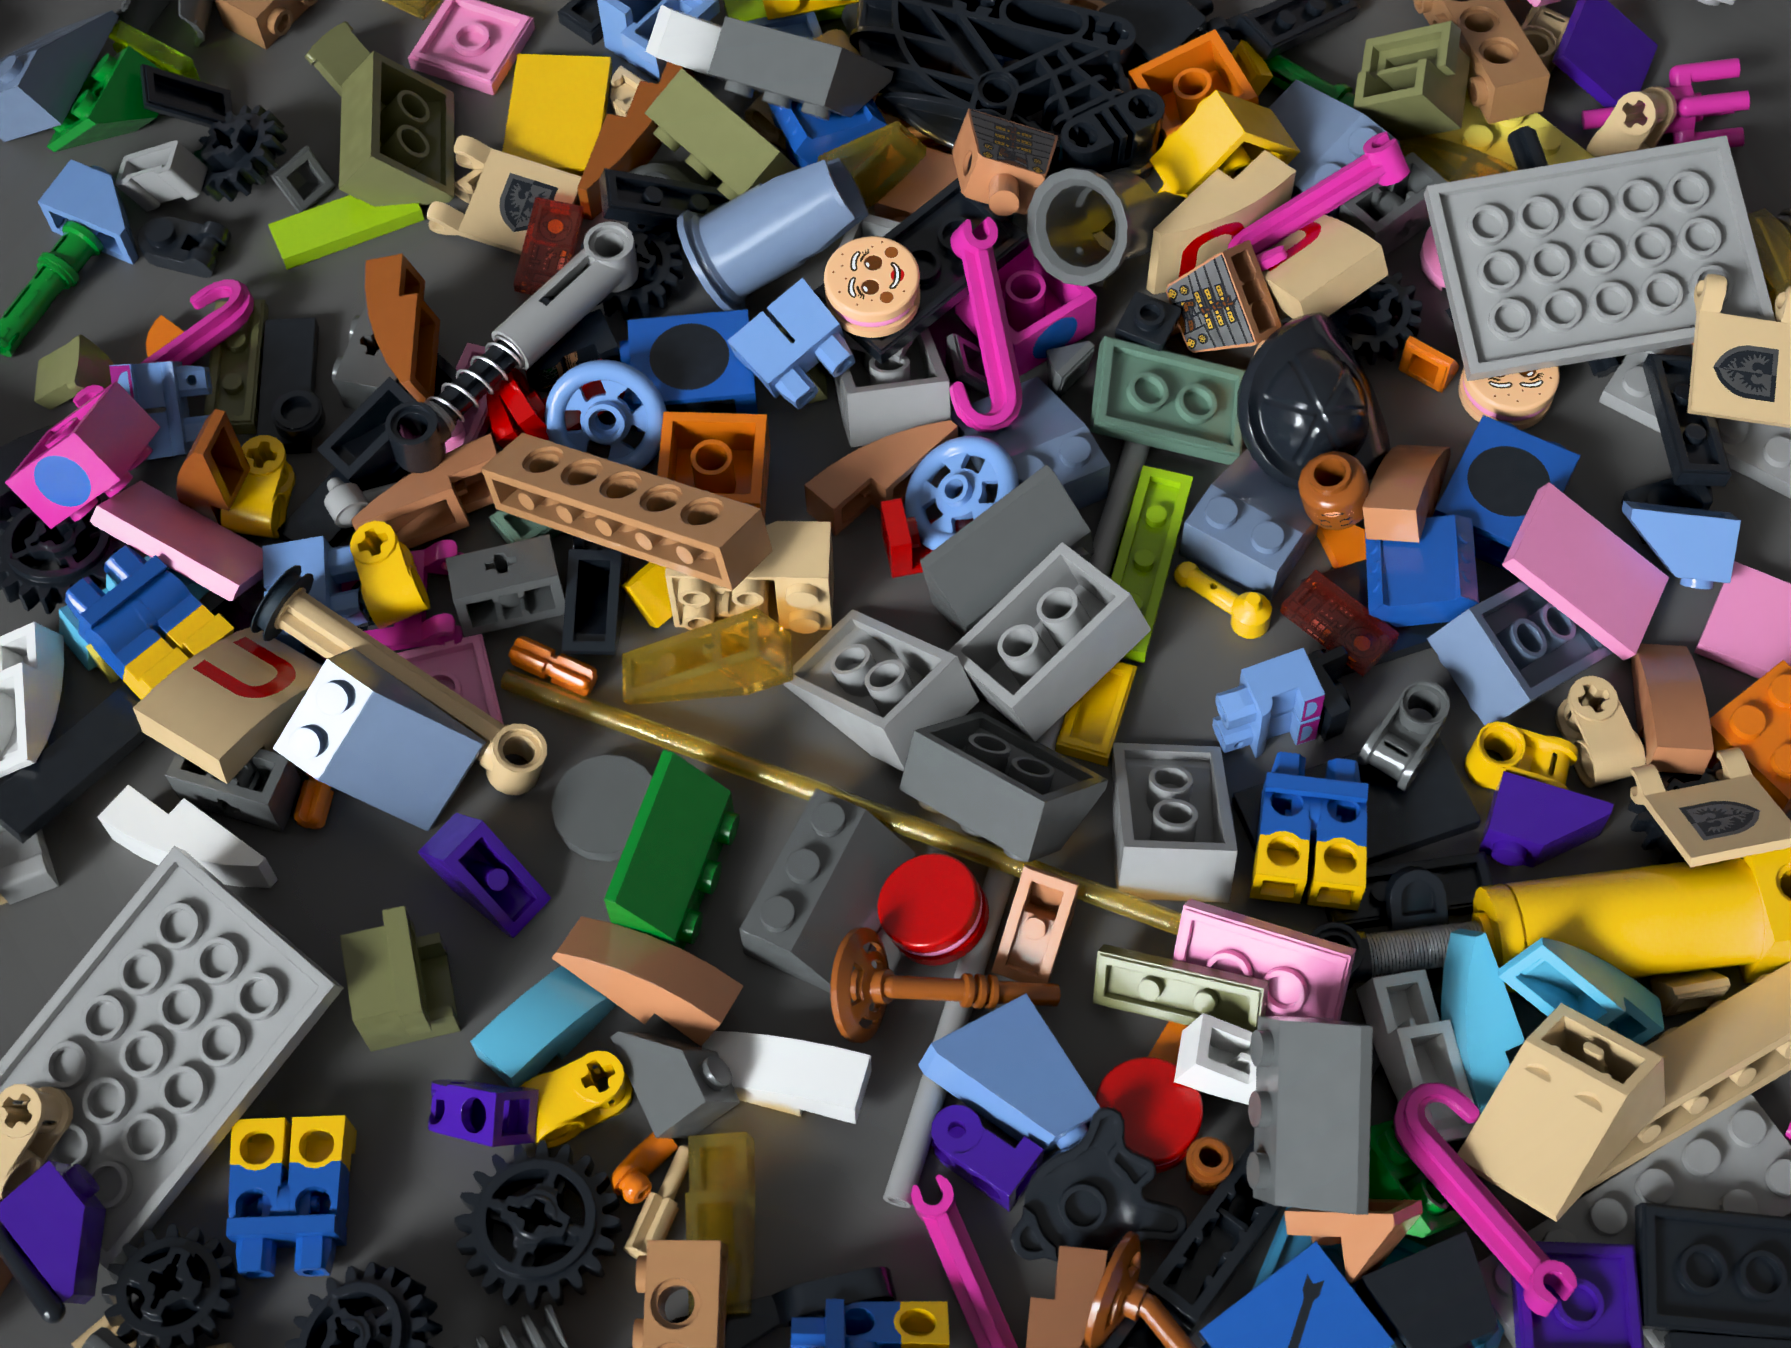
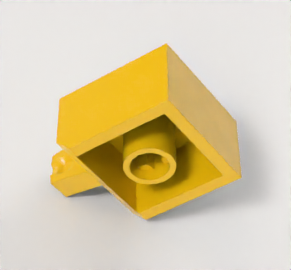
M1215 90L1197 105L1195 112L1177 131L1171 133L1164 140L1162 147L1149 160L1164 182L1158 193L1166 191L1187 198L1217 169L1234 179L1264 150H1267L1287 165L1301 151L1271 109Z

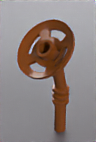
M868 927L853 928L841 941L832 967L830 986L831 1007L836 1026L841 1035L852 1043L867 1042L875 1035L882 1023L887 1004L891 1003L893 998L959 1002L962 1008L973 1006L976 1009H981L985 1006L986 1009H994L997 1004H1007L1024 994L1028 995L1034 1006L1056 1007L1060 1002L1061 996L1058 984L999 981L997 976L993 974H988L985 977L983 974H975L973 976L970 973H964L960 979L894 975V972L889 969L886 950L881 938L873 929ZM870 942L876 947V951H865L863 946ZM872 961L877 963V968H873ZM872 1003H875L874 1009L871 1011L869 1007ZM861 1019L871 1020L872 1024L867 1028H863L859 1022Z
M1131 1231L1127 1232L1116 1247L1097 1289L1086 1324L1084 1346L1086 1348H1098L1112 1335L1115 1328L1120 1325L1125 1317L1137 1321L1141 1316L1166 1348H1197L1157 1296L1149 1293L1150 1286L1139 1282L1141 1269L1140 1239L1138 1234Z

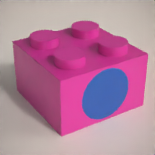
M1030 241L1029 246L998 271L1019 377L1046 361V350L1074 344L1094 332L1097 295L1088 285L1065 284L1047 273L1033 254ZM968 295L955 305V313L978 338L970 296Z
M115 381L50 428L5 483L50 529L67 517L76 522L97 504V496L104 492L110 498L131 481L133 475L129 471L140 465L152 453L153 449L148 443L161 427Z

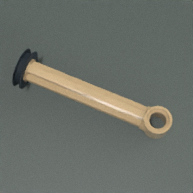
M294 565L289 568L269 589L252 619V633L264 630V641H271L284 630L326 659L349 649H356L487 742L478 755L477 760L486 769L488 780L497 791L506 795H521L529 792L536 786L547 756L546 741L536 728L527 724L517 723L503 725L310 596L309 592L314 581L313 574L307 573L301 577L300 565ZM509 754L520 755L528 764L515 765L510 763L505 756Z

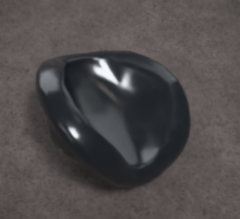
M1320 312L1299 316L1289 321L1271 334L1250 360L1237 392V418L1241 436L1248 451L1266 474L1286 487L1299 490L1298 481L1301 470L1308 461L1319 454L1338 451L1346 452L1356 457L1364 466L1368 480L1375 476L1382 460L1391 450L1386 423L1373 387L1360 360L1330 317Z

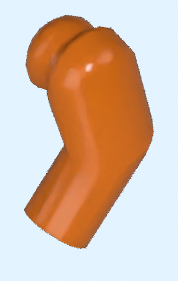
M653 1132L646 1137L612 1173L610 1181L613 1192L617 1196L622 1195L623 1199L629 1204L642 1202L652 1189V1183L649 1181L648 1176L678 1149L672 1138H656Z

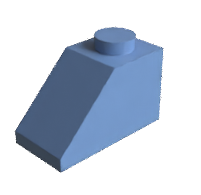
M70 160L38 201L52 232L63 236L62 227L67 221L79 223L99 238L104 247L103 253L133 265L138 259V254L126 208L115 186L114 177L99 166L93 165L89 167Z
M1623 501L1622 512L1666 569L1675 577L1681 578L1680 585L1696 589H1713L1714 582H1731L1741 524L1740 519L1730 512Z

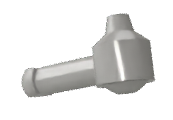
M334 477L327 482L329 493L326 495L324 505L338 527L351 528L353 527L351 519L395 483L361 491L357 484L344 483L339 477Z

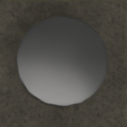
M604 754L584 759L566 771L555 787L551 810L556 830L571 851L589 860L610 862L620 859L652 779L646 768L625 756Z

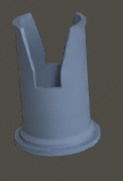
M836 158L827 162L824 159L777 176L764 184L760 183L703 216L686 210L677 218V229L683 250L704 289L722 310L733 311L744 310L747 295L803 265L807 259L826 249L866 218L869 213L855 180L840 158Z

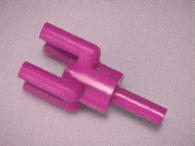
M1739 58L1679 64L1670 69V87L1665 89L1669 90L1674 96L1677 104V113L1664 134L1673 133V144L1727 135L1730 148L1744 146L1743 127L1694 132L1695 123L1702 121L1703 117L1734 114L1735 111L1749 110L1750 96L1748 90L1702 95L1701 92L1694 93L1691 85L1694 82L1739 77ZM1615 107L1582 110L1583 130L1601 128Z

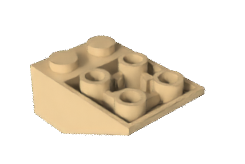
M775 521L766 525L773 551L734 590L666 568L665 578L674 626L685 627L694 632H706L713 628H738L748 633H758L765 629H791L802 634L814 633L818 630H831L835 576L831 522Z
M1561 1003L1524 1041L1457 1154L1475 1174L1557 1222L1666 1104L1664 1057Z

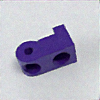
M434 1080L431 1082L432 1102L428 1129L435 1133L490 1147L535 1143L539 1090L527 1087L510 1088L468 1080Z
M951 1105L943 1108L936 1114L932 1122V1146L936 1158L948 1169L1010 1212L1027 1189L1032 1174L1040 1163L1043 1162L1044 1149L1025 1136L1016 1148H1013L992 1132L983 1128L979 1116L972 1109L964 1105Z

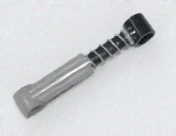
M607 221L590 228L584 238V248L492 332L494 342L486 344L485 353L482 356H473L471 358V366L468 369H459L456 372V380L453 383H444L441 388V394L438 397L430 396L424 403L416 401L401 403L392 409L387 416L385 427L396 462L402 469L410 473H424L439 466L445 458V442L451 438V433L455 430L457 420L465 421L463 415L472 406L479 408L478 401L486 393L494 394L493 387L501 379L508 381L507 374L513 368L529 369L609 293L626 290L634 284L638 278L639 267L632 232L625 225Z

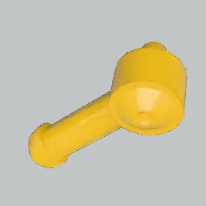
M1186 561L1177 565L1174 571L1175 581L1181 587L1190 588L1231 615V626L1236 634L1246 639H1255L1267 632L1270 627L1272 606L1264 595L1257 592H1246L1238 595L1199 570L1197 564Z

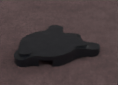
M1108 1105L1099 1107L1093 1113L1088 1131L1081 1140L1068 1148L1052 1154L1040 1163L1032 1174L1025 1192L1022 1217L1013 1228L1011 1234L1012 1247L1020 1257L1026 1260L1046 1258L1057 1262L1059 1246L1106 1250L1108 1251L1106 1263H1108L1119 1242L1129 1231L1138 1234L1140 1241H1177L1187 1230V1218L1182 1209L1171 1204L1148 1199L1143 1194V1187L1153 1180L1156 1175V1165L1151 1158L1132 1150L1126 1145L1124 1139V1117L1117 1108Z

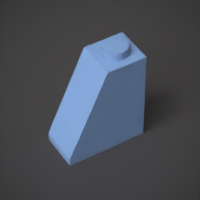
M1027 994L931 1043L918 1064L923 1074L1018 1142L1024 1136L1043 1148L1044 1154L1057 1147L1060 1150L1068 1148L1080 1141L1088 1131L1093 1113L1100 1107Z

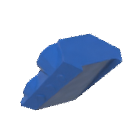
M873 99L867 102L851 118L831 112L829 121L800 112L803 104L792 102L790 110L768 103L775 126L781 129L785 135L788 157L797 167H805L824 159L827 162L840 158L842 162L868 155L871 149L881 142L883 132L888 126Z
M1459 515L1426 518L1419 543L1366 539L1365 533L1369 615L1395 627L1451 622L1463 612L1479 603L1472 518Z

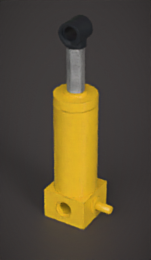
M1791 847L1690 867L1687 862L1480 886L1476 890L1473 900L1472 922L1452 923L1434 927L1427 926L1416 929L1410 928L1409 930H1392L1391 932L1385 931L1384 933L1378 932L1377 934H1366L1364 930H1354L1343 923L1329 922L1318 926L1310 935L1356 949L1347 990L1354 983L1367 982L1372 978V975L1376 976V974L1379 976L1380 974L1386 975L1387 973L1393 974L1394 972L1401 973V971L1404 973L1405 971L1411 972L1412 970L1419 969L1426 970V968L1428 970L1430 968L1436 969L1437 967L1443 968L1450 933L1460 928L1486 933L1498 968L1543 937L1561 941L1585 950L1610 963L1631 978L1739 966L1744 983H1751L1765 973H1772L1791 962ZM1504 982L1508 994L1517 993Z

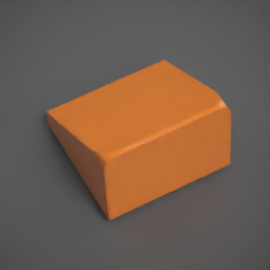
M1409 336L1405 343L1399 370L1428 387L1443 393L1458 372L1459 364L1453 358Z

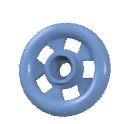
M592 360L571 368L556 381L546 401L544 419L550 441L582 452L587 451L589 440L602 445H610L609 457L604 459L641 470L660 451L663 412H666V407L657 387L638 369L615 360ZM601 380L606 393L595 395L589 400L586 399L581 386L589 382ZM627 388L631 389L643 404L634 412L630 410L624 400L618 397ZM604 410L610 411L614 414L616 422L611 425H605L598 419V413ZM565 411H581L580 424L582 430L567 431ZM631 425H635L645 432L642 441L635 449L622 441L627 436Z
M974 435L953 438L929 452L913 472L905 495L906 518L915 516L920 543L931 550L936 549L956 533V520L972 518L974 520L1019 486L1015 463L1000 444L991 439ZM970 456L985 460L979 473L965 468ZM947 466L951 472L935 488L931 484L932 480L943 467ZM987 484H998L994 503H986L987 492L985 486ZM961 489H963L962 493L958 497H956L958 492ZM936 502L938 509L943 515L931 524L927 517L926 509Z

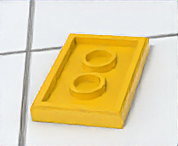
M517 54L502 152L582 177L606 118L612 76L611 57Z

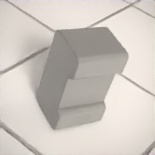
M174 140L124 156L115 186L145 211L157 209L161 203L180 197H184L186 200L198 197L201 193L208 167L178 140Z
M0 825V894L11 905L58 887L59 884L42 828L22 844Z

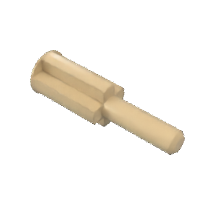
M681 1145L678 1147L658 1194L650 1192L644 1202L629 1238L623 1247V1250L635 1259L639 1255H647V1240H665L679 1210L677 1207L678 1203L674 1199L695 1154L690 1146Z

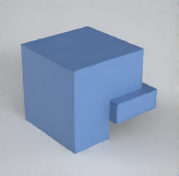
M597 0L605 47L658 82H660L667 61L647 53L646 48L661 5L710 21L720 12L719 0Z

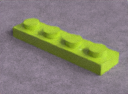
M1145 465L1142 467L1111 580L1132 595L1151 631L1123 657L1124 659L1145 663L1190 496L1193 476Z

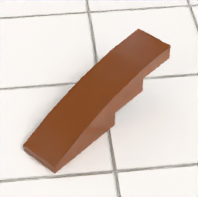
M667 61L659 84L640 80L626 117L607 113L577 187L584 219L593 220L602 212L599 178L604 168L630 172L639 166L648 164L663 142L653 134L658 125L645 112L681 68L694 78L693 70Z

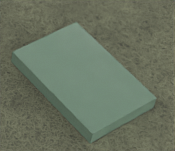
M1104 336L1099 344L1089 431L1231 465L1242 454L1243 438L1237 418V392L1245 370L1165 350L1157 351L1141 344Z

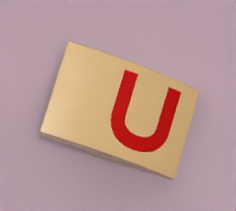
M1264 150L1234 179L1217 169L1153 229L1146 289L1152 294L1165 293L1168 284L1216 254L1227 250L1230 241L1241 230L1291 200L1296 170L1267 150Z
M1327 215L1321 216L1263 251L1265 252L1282 245L1288 255L1280 263L1262 272L1281 321L1287 316L1295 319L1306 314L1320 312L1329 316L1389 275L1381 244L1353 226Z
M251 627L213 643L194 655L156 685L133 707V710L143 733L228 784L260 749L274 751V745L310 688L322 665L276 638L271 641H264V631L252 633Z

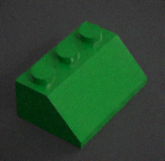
M663 749L604 901L611 923L648 934L684 950L686 943L693 945L697 940L703 921V912L699 911L705 893L712 895L717 887L722 868L721 862H717L723 844L730 846L733 843L739 826L740 814L734 812L732 794L729 789L674 752Z

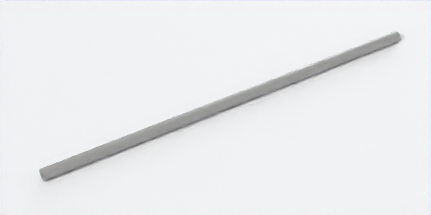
M1126 440L1093 540L1094 554L1089 562L1108 577L1110 576L1129 516L1143 465H1145L1150 446ZM1065 714L1037 742L1055 751ZM998 845L995 846L982 887L989 905L988 925L978 944L959 959L953 978L960 979L964 973H970L973 976L975 974L984 975L1020 862L1008 857L1003 852V848ZM946 1001L933 1042L969 1024L974 1007L962 1008L959 1002ZM922 1074L883 1196L886 1202L902 1208H910L912 1205V1187L919 1183L932 1141V1122L936 1114L942 1110L947 1094L944 1088L924 1074Z

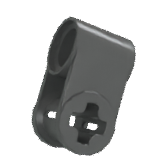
M1416 681L1409 684L1403 690L1385 719L1376 726L1358 756V764L1362 767L1370 764L1397 780V787L1405 792L1414 781L1426 761L1431 748L1440 736L1450 709V700L1446 691L1431 681ZM1421 708L1429 712L1433 718L1421 720L1413 716L1409 710Z

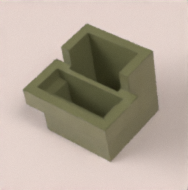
M1447 21L1366 39L1362 71L1358 73L1353 108L1365 114L1398 141L1461 129L1470 57L1459 48L1461 29L1453 21Z
M405 905L382 910L384 926L340 935L352 1020L371 1052L461 1031L447 948L439 932L416 936L415 926Z

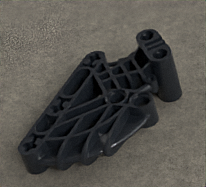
M859 0L857 28L851 31L849 41L854 48L860 51L862 57L894 72L891 82L877 95L875 100L876 106L889 115L907 122L917 131L937 143L953 149L969 108L1058 135V141L1051 160L1052 162L1057 161L1056 173L1074 167L1092 169L1101 174L1148 162L1157 152L1165 104L1162 97L1152 90L1142 88L1133 90L1130 79L1125 77L1131 68L1136 39V30L1127 19L1052 0ZM993 54L1020 61L1003 68ZM1108 80H1116L1114 83L1115 89L1109 92L1107 90ZM1043 109L1041 125L1035 120L1028 121L1025 118ZM1151 166L1142 173L1137 174V176L1145 180L1150 176L1154 167Z

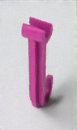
M1387 131L1371 137L1363 146L1364 155L1241 230L1230 241L1228 249L1250 240L1262 272L1280 263L1288 256L1284 246L1280 245L1268 251H1263L1321 216L1328 214L1376 183L1382 186H1389L1402 181L1408 176L1410 169L1397 139L1390 140Z
M987 217L973 230V233L971 220L966 219L953 232L951 248L956 256L963 261L991 399V409L986 414L975 411L972 408L965 386L960 381L950 386V396L957 416L968 427L979 432L993 433L1006 428L1017 418L1022 406V388L992 246L998 238V228L992 218Z
M226 279L214 282L192 295L190 302L197 310L222 298L229 297V300L222 307L205 316L141 363L180 361L183 366L191 365L222 343L247 322L253 311L254 298L247 286L238 280ZM100 385L87 386L76 394L73 402L79 408L105 388Z
M1423 1083L1410 1089L1399 1101L1393 1119L1395 1137L1402 1149L1524 1288V1301L1529 1309L1537 1315L1547 1317L1556 1305L1557 1299L1545 1288L1544 1284L1553 1287L1561 1299L1567 1301L1577 1287L1574 1272L1565 1263L1550 1260L1425 1116L1427 1105L1433 1102H1440L1447 1105L1464 1121L1471 1124L1477 1121L1480 1115L1479 1109L1457 1088L1443 1083Z
M942 1175L936 1176L938 1187L943 1196L937 1205L925 1203L918 1185H914L911 1192L913 1206L917 1215L924 1221L978 1348H1018L957 1209L952 1185Z

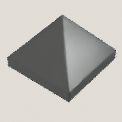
M309 146L303 147L270 175L298 213L308 210L336 186L334 180Z
M954 333L947 336L945 371L949 382L955 383L960 381L967 388L989 394L980 347Z
M1090 341L1046 350L1048 388L1059 399L1088 371L1095 351V345Z

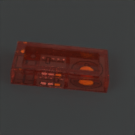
M535 197L514 280V291L533 295L574 257L584 217V206Z
M1315 570L1282 603L1280 613L1329 651L1343 645L1349 653L1347 665L1362 677L1397 642L1399 636L1396 630L1384 621L1369 615V610L1318 570Z

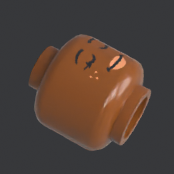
M1338 451L1322 453L1308 461L1301 470L1298 488L1305 513L1311 521L1329 530L1350 528L1364 518L1362 507L1370 490L1366 470L1360 461L1346 452Z

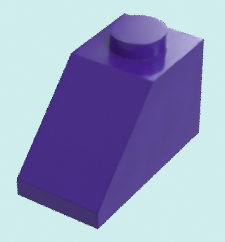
M1504 771L1492 797L1478 851H1485V854L1491 855L1494 860L1504 865H1525L1533 868L1598 837L1612 813L1614 804Z
M455 813L418 851V854L453 892L509 937L514 938L551 899L549 894L483 820Z
M49 1160L0 1202V1221L63 1303L86 1304L95 1296L106 1209L95 1196L100 1190L99 1185L85 1168L77 1163L72 1166L71 1164Z

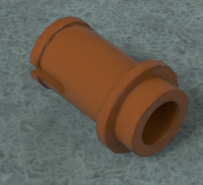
M1208 1136L1199 1138L1191 1144L1186 1154V1181L1193 1180L1190 1188L1200 1195L1213 1194L1220 1183L1229 1176L1234 1162L1229 1146L1216 1137Z

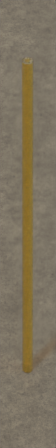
M508 669L502 677L501 688L506 691L807 801L810 800L815 788L866 809L892 832L1020 878L1024 866L1029 865L1080 883L1077 895L1078 900L1178 936L1182 913L1037 860L1031 862L1014 860L1008 857L1003 852V848L517 671Z

